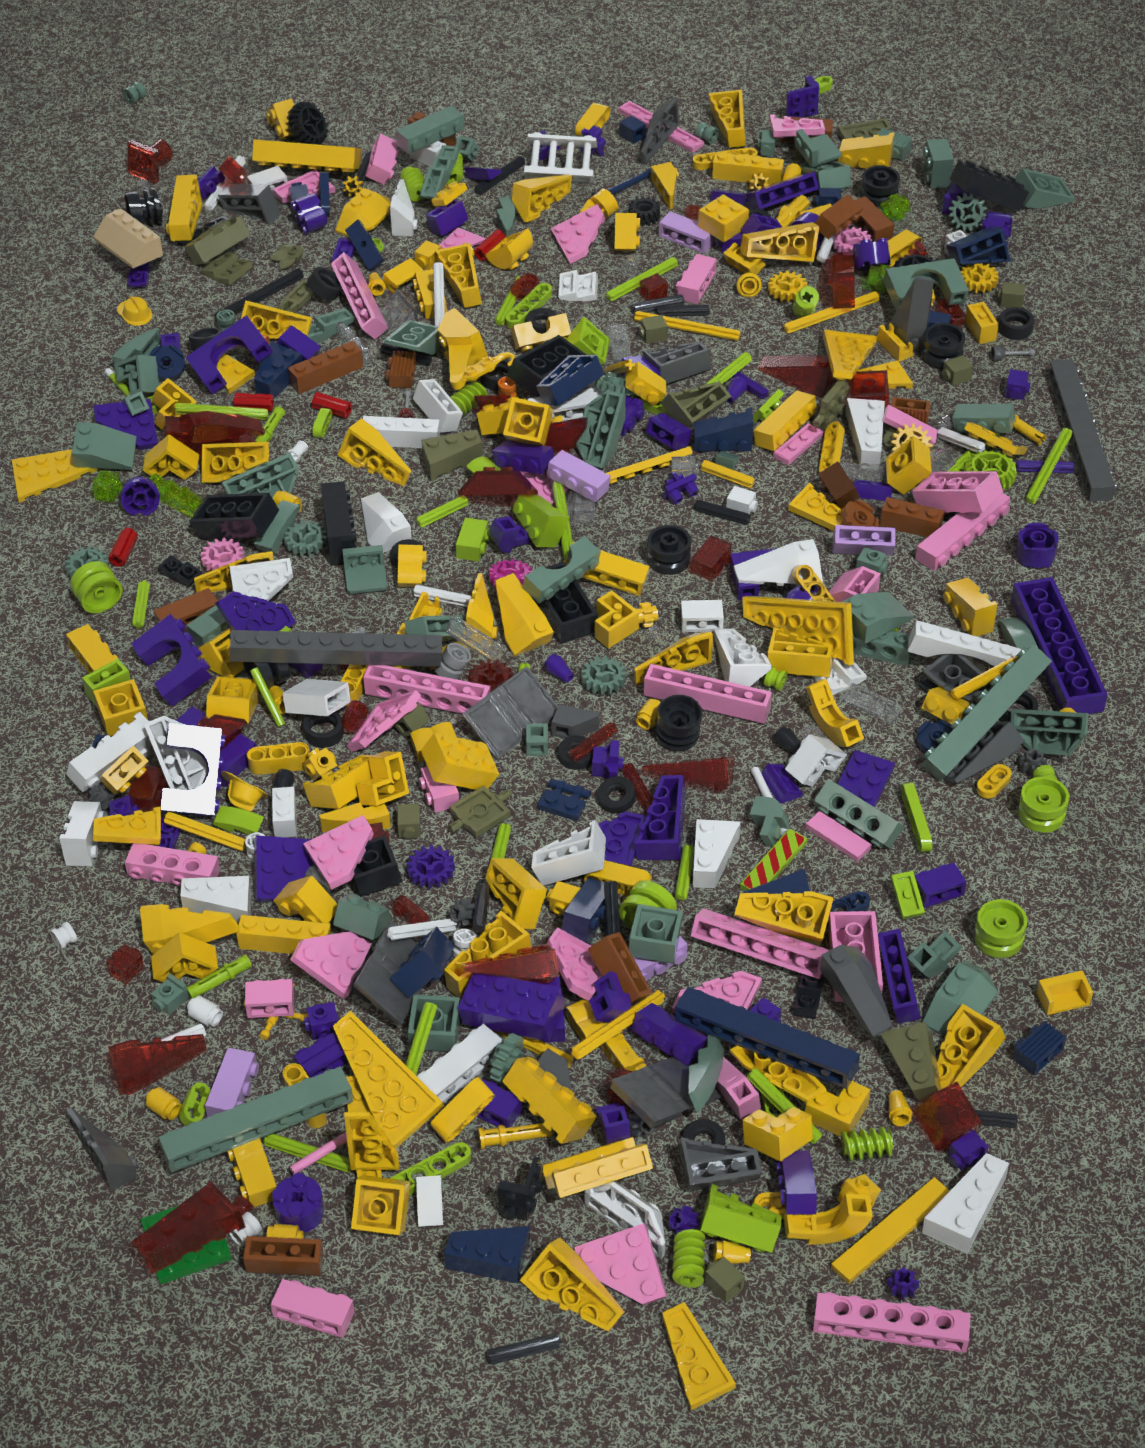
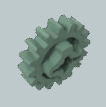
M964 193L963 198L958 195V201L953 200L951 202L954 207H949V210L952 211L949 214V218H953L951 224L957 223L956 229L961 226L963 232L966 228L972 232V227L978 229V223H983L981 218H986L987 214L983 212L987 210V207H982L985 201L979 202V197L973 198V194L967 197V194ZM964 201H971L970 204L964 205L962 203ZM976 205L978 206L980 211L979 215L975 211ZM971 206H973V207L971 208V212H970L972 215L968 214V215L963 219L964 214H965L964 209H965V210H968V209H970ZM956 209L960 212V219L956 216ZM972 220L973 223L965 224V221Z
M607 372L594 381V386L596 389H600L601 392L610 390L627 396L633 395V392L626 388L625 375Z
M301 520V524L293 523L294 527H288V532L284 533L285 546H287L288 551L292 550L294 555L298 552L300 556H303L304 553L311 556V552L318 554V549L323 550L324 545H327V531L324 530V526H319V522L312 524L311 520L308 523H304Z
M90 546L87 549L80 547V551L73 550V555H68V560H65L66 572L70 575V578L77 569L89 562L101 561L109 566L108 555H105L104 550L99 551L98 547L91 549Z
M596 656V661L589 659V664L583 665V670H581L582 684H586L587 690L592 688V693L594 694L600 691L601 695L604 692H608L611 695L612 690L618 692L619 686L624 687L626 667L622 666L621 661L615 662V657L609 660L607 656H604L603 659Z
M512 1033L504 1039L503 1043L497 1045L490 1061V1065L493 1066L490 1071V1079L502 1085V1080L516 1059L524 1057V1052L521 1051L524 1047L523 1037Z

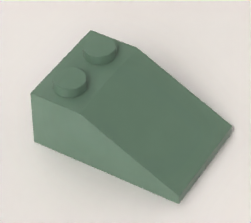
M829 161L815 167H811L809 163L799 165L802 169L801 174L815 172L819 188H840V191L845 190V187L851 186L850 165L836 161Z
M1024 168L1016 176V181L1024 184V188L1029 191L1023 203L1026 208L1040 209L1075 201V197L1061 177Z
M412 320L405 322L385 339L387 344L407 348L412 351H420L426 355H434L441 348L438 340L440 335L437 326Z
M77 422L72 450L74 466L133 470L137 436L97 423Z
M889 592L860 593L842 601L851 603L852 630L864 644L914 619V615Z

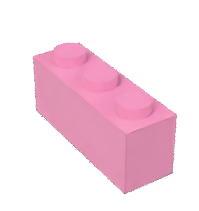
M381 133L373 144L365 176L383 185L387 179L390 180L394 174L393 168L397 161L395 159L399 153L397 141Z
M696 254L694 259L690 260L687 271L683 272L681 281H678L675 291L678 292L677 295H683L684 301L698 304L716 274L717 259Z
M282 1279L271 1302L273 1317L344 1338L355 1312L353 1300L343 1294L335 1295L326 1292L320 1287H308L296 1280L288 1281Z

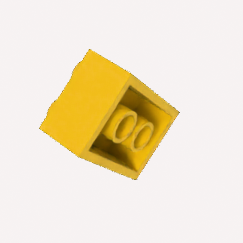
M217 676L207 695L206 720L216 724L233 722L235 725L249 724L258 705L259 688L255 680Z
M434 733L421 750L435 782L474 790L484 785L489 789L499 776L489 748L483 742Z

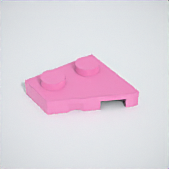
M457 227L440 246L441 249L459 246L463 243H470L471 246L481 244L486 238Z

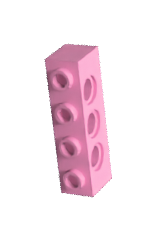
M133 843L125 861L128 876L135 879L144 878L155 882L173 883L177 886H181L182 878L218 877L220 871L218 856L147 844Z

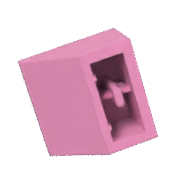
M864 566L847 571L841 575L829 593L836 602H842L860 593H876L879 591L881 573Z

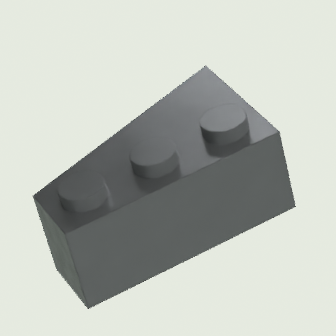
M228 184L218 194L224 210L239 215L246 214L252 216L251 219L253 220L261 219L268 225L281 214L269 184Z
M700 341L677 345V348L666 350V347H660V351L649 352L648 349L643 350V358L661 371L660 377L666 380V385L711 369L710 351Z
M683 1137L678 1142L687 1192L708 1189L711 1187V1184L720 1187L756 1181L762 1175L757 1149L712 1144L708 1141H693Z

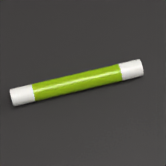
M107 368L105 374L127 397L130 396V389L124 382H117V375L110 368Z

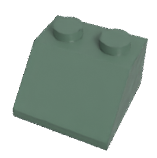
M348 894L338 900L333 925L374 940L382 935L385 928L392 921L389 909L381 907L380 903L362 900L359 895Z
M638 904L629 938V950L632 956L674 964L683 911Z

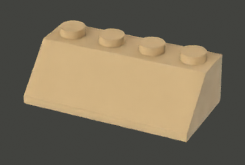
M117 209L107 214L93 236L96 242L131 268L163 256L161 237L122 209Z

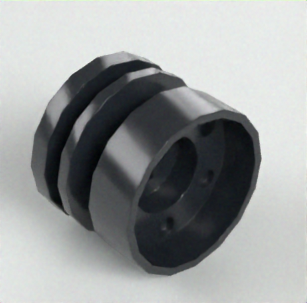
M154 186L149 187L150 196H148L146 188L142 189V197H139L136 190L124 193L128 214L144 226L145 218H148L150 225H154V216L158 224L163 222L162 204Z
M672 695L666 697L660 703L655 735L661 746L677 752L689 750L697 744L703 715L699 703L686 695Z

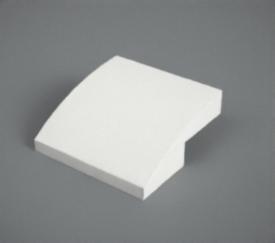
M577 270L560 274L559 299L565 301L597 300L598 276L596 272L578 275Z
M833 658L830 677L813 676V678L817 682L827 679L832 695L863 682L866 680L867 675L855 662L849 666L844 661Z

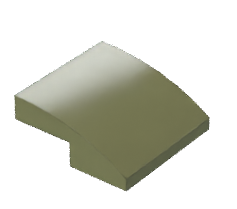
M224 252L205 266L201 273L219 283L231 285L250 270L253 265L251 260L238 259L236 253Z

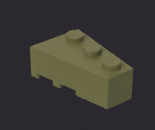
M241 216L221 220L184 246L194 265L202 264L204 266L210 263L213 257L223 254L226 249L234 246L251 234Z
M719 381L694 389H684L681 392L668 393L661 402V405L673 419L690 429L694 426V422L703 420L722 407L731 395Z
M478 430L421 440L422 457L431 481L436 480L437 476L444 473H452V470L461 466L463 468L475 458L483 456L482 441Z
M926 1022L882 1033L881 1036L918 1101L923 1102L941 1098L942 1091L933 1035Z

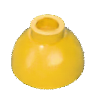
M744 273L737 280V290L743 297H754L761 290V280L754 273Z

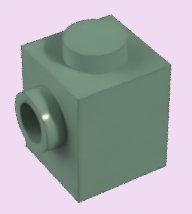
M864 547L857 559L856 568L864 566L878 573L885 574L888 568V563L886 562L887 554Z

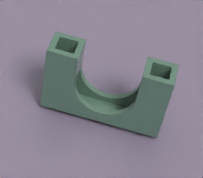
M955 258L886 269L883 282L896 311L915 277L934 279V284L942 290L948 305L966 303L969 289Z

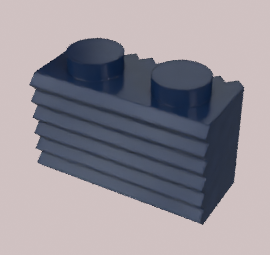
M1044 1021L1039 1026L1034 1025L1024 1040L1022 1038L1017 1040L1013 1046L1014 1053L1012 1059L1035 1076L1064 1049L1067 1037L1062 1032H1059L1058 1029H1055L1054 1026L1048 1024L1047 1021Z

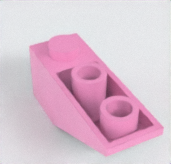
M723 1057V1065L716 1088L723 1095L738 1118L742 1120L756 1110L761 1109L759 1094L746 1076Z

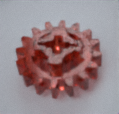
M488 659L487 663H484L481 660L479 666L474 664L473 670H469L468 682L490 686L491 693L510 679L513 673H511V667L506 668L505 662L499 664V660L491 662Z

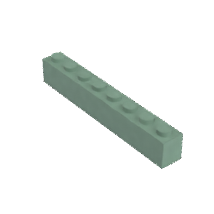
M1034 644L1028 649L1023 647L1016 655L1019 659L1015 663L1010 661L1003 669L1006 673L1002 677L997 675L990 683L993 687L989 691L984 689L977 697L979 702L976 705L970 704L963 712L966 716L962 720L958 718L950 726L953 730L949 734L945 732L937 740L939 745L936 748L931 747L923 755L926 759L921 765L938 781H941L950 773L1052 662Z
M341 1066L329 1069L320 1075L306 1078L289 1087H282L276 1092L259 1096L245 1104H238L232 1109L215 1113L211 1117L198 1122H192L175 1131H169L159 1136L161 1150L172 1173L353 1102L352 1089Z

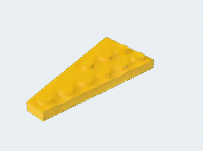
M824 329L823 340L832 376L838 380L852 379L876 345L878 336Z
M73 449L12 459L19 503L23 502L26 497L42 494L41 491L48 488L54 489L81 478V475L85 473H94L97 471V468L75 467L72 456Z
M758 596L742 597L744 618L772 629L774 627L778 628L781 633L790 635L791 632L795 633L797 638L807 641L811 638L833 645V658H838L849 666L854 664L851 603Z
M349 1011L333 1025V1028L374 1119L397 1149L435 1115L444 1104L366 1025Z

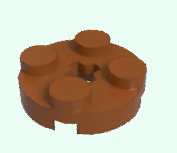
M861 500L849 501L841 511V524L845 526L878 527L879 520L878 517L875 518L872 514L874 512L872 507Z

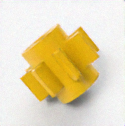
M759 173L758 177L756 174H752V179L747 180L750 183L748 190H757L769 186L767 184L769 178H764L763 173Z
M348 176V181L343 182L346 186L343 191H349V197H352L353 194L357 195L363 189L361 185L364 182H358V176H355L354 179ZM351 184H352V185H354V184L357 185L356 189H355V188L352 189V188L350 187Z
M649 602L639 603L640 608L636 609L639 611V624L642 623L644 628L654 626L653 621H658L656 606H651Z

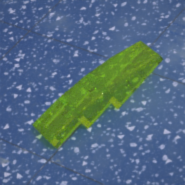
M157 473L149 478L156 484L159 490V501L192 518L202 503V498L188 487L184 486L181 488L171 479L166 481Z

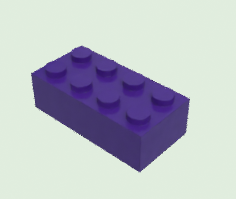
M474 971L458 1006V1011L465 1025L480 1027L484 1024L490 1030L509 1034L514 1033L519 1036L549 1042L564 1008L565 1001L560 987Z

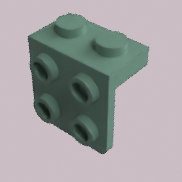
M803 129L796 131V148L811 167L841 157L840 150L827 134L810 139Z
M383 545L343 549L346 585L349 594L387 589Z

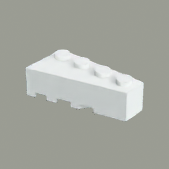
M847 398L845 415L846 419H848V426L852 433V440L855 444L860 467L880 468L885 401Z
M141 712L134 715L135 720L129 725L125 722L119 726V730L112 737L107 735L102 738L95 749L91 746L69 762L66 775L82 792L90 788L92 789L94 785L98 786L101 782L102 774L132 746L145 758L149 756L152 743L144 726L149 721Z

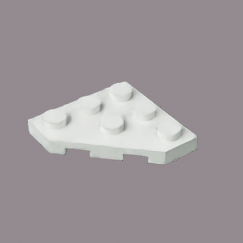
M290 558L230 566L233 591L267 601L293 578Z

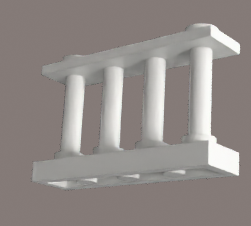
M537 132L528 134V142L533 144L531 165L524 167L525 179L570 174L572 175V182L594 183V172L589 169L591 148H597L596 138L588 135L576 137L542 135ZM540 145H550L549 161L546 167L538 166ZM557 146H567L566 162L563 168L555 167ZM574 147H584L581 169L572 168Z

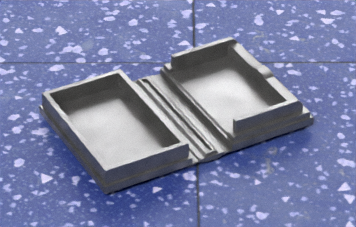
M524 667L465 711L462 716L482 742L488 746L489 751L497 760L526 738V724L546 723L554 717L558 705L528 667Z
M391 921L373 948V953L356 979L354 987L394 1023L401 1025L412 1006L413 995H418L421 989L408 998L390 977L400 969L399 966L402 962L408 963L410 959L409 953L417 943L411 938L393 941L388 938V928L397 926Z
M674 1057L645 1066L642 1069L614 1078L611 1081L612 1085L610 1088L650 1128L677 1119L684 1110H695L688 1093L689 1066H686ZM714 1088L704 1106L722 1098L723 1095Z

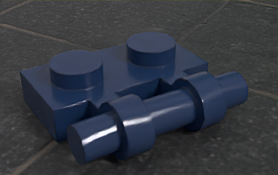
M550 779L548 786L555 788V790L545 789L537 804V809L578 822L586 807V801L580 799L581 797L589 799L591 791L584 789V786L578 784L576 786L567 784L562 779ZM563 791L573 794L572 797L562 794Z

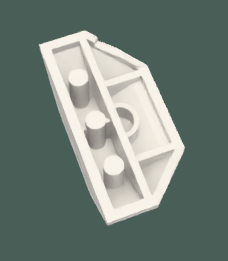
M166 716L145 723L144 726L170 789L193 790L200 787L207 775V766L204 759L196 752L190 750L166 748L169 723L185 724Z
M609 1182L585 1190V1204L622 1231L643 1223L646 1224L655 1254L660 1258L664 1257L665 1237L662 1215L656 1205L646 1202L636 1191L629 1190L616 1182Z

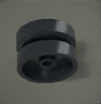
M876 165L864 170L860 196H866L877 208L888 207L896 203L899 196L900 174L895 169L884 165Z
M938 323L930 326L924 334L922 358L931 367L943 369L944 361L963 355L965 333L956 325L949 323Z
M663 525L652 530L648 536L647 563L650 568L664 575L678 574L687 569L691 560V536L686 530L675 525Z
M242 662L249 679H254L250 671L258 667L268 689L274 686V682L280 684L290 678L287 663Z

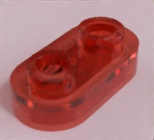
M526 273L511 285V293L516 298L523 299L539 285V280L536 275Z
M946 299L938 302L937 312L950 314V324L962 326L965 323L966 313L957 304L948 305Z
M352 700L341 718L344 728L348 731H358L369 713L368 707L361 701Z
M399 895L393 900L392 908L394 913L398 917H404L409 924L430 922L428 915L404 895Z

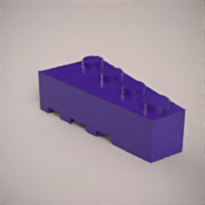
M662 775L654 793L652 805L647 810L645 822L641 825L639 837L634 842L637 860L681 859L686 800L684 776Z

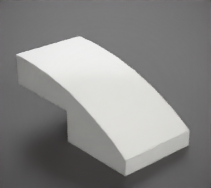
M441 1175L416 1177L418 1227L443 1225Z

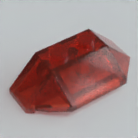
M588 418L550 423L545 446L552 447L553 453L560 452L561 450L568 452L573 449L587 428Z
M483 467V471H476L458 491V495L465 496L538 495V490L520 471H513V467H501V471H495V467Z

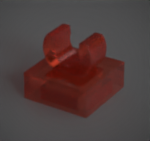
M921 241L913 242L915 249L908 251L909 256L911 253L914 255L919 253L922 256L926 254V257H928Z

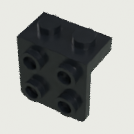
M534 1155L525 1185L500 1180L498 1185L499 1215H503L507 1219L527 1221L529 1214L535 1212L537 1205L535 1196L537 1192L541 1193L544 1178H541L543 1165L540 1164V1156Z

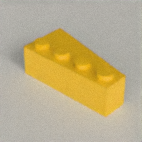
M742 90L709 93L710 110L728 147L738 148L746 146Z
M197 175L176 176L169 223L166 225L167 234H170L171 241L192 240L203 207Z
M810 222L743 234L740 252L746 257L814 262L819 226Z
M471 244L435 250L438 263H443L444 276L464 308L481 305L482 301Z
M502 911L496 915L497 919L492 924L488 923L486 925L485 931L478 938L475 937L470 942L469 948L466 951H461L444 969L447 989L457 997H460V1000L474 971L485 973L486 968L489 966L522 960L532 953L530 934Z
M532 1057L517 1058L502 1082L520 1101L529 1103L528 1107L533 1115L540 1116L545 1120L543 1125L548 1131H552V1129L558 1134L556 1139L561 1144L582 1139L597 1118L592 1112V1108L585 1102H580L575 1098L572 1090L561 1086L553 1074L545 1072L540 1068L537 1060Z

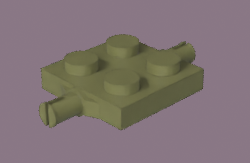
M838 380L821 400L820 412L813 421V425L819 427L820 430L825 431L829 424L836 421L837 417L844 413L846 408L844 399L850 390V386L845 381Z
M483 785L449 806V811L457 820L448 825L449 831L454 833L459 828L464 827L477 838L511 817L510 810L503 804V801L512 797L511 792L506 789L497 795L490 792Z

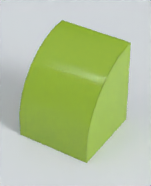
M484 456L475 458L466 466L471 474L483 485H486L501 470Z

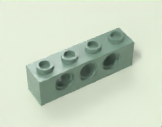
M891 630L864 644L853 633V651L855 655L908 666L912 655L911 652H907L910 634Z
M830 779L826 781L814 800L820 805L818 807L819 810L827 815L831 812L837 815L835 820L845 826L848 823L853 825L854 832L862 837L866 834L872 837L870 842L881 849L883 845L890 849L904 828L903 825ZM844 800L843 807L837 809V803ZM862 811L861 817L858 820H854L855 813ZM875 822H879V828L872 831V825Z

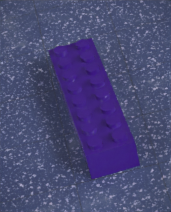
M1053 577L1014 583L1011 602L1015 611L1029 628L1037 647L1052 660L1043 670V673L1059 709L1072 708L1077 713L1089 714L1104 712L1107 692Z

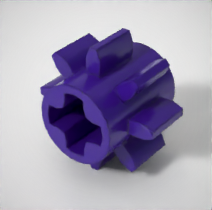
M684 1205L681 1209L674 1208L669 1217L670 1230L676 1231V1234L688 1229L697 1230L699 1227L698 1213L692 1212V1207Z
M905 1267L898 1271L892 1270L891 1278H888L887 1286L892 1287L891 1296L896 1295L902 1301L908 1296L914 1297L915 1289L919 1287V1281L914 1280L915 1271L911 1272L905 1269Z

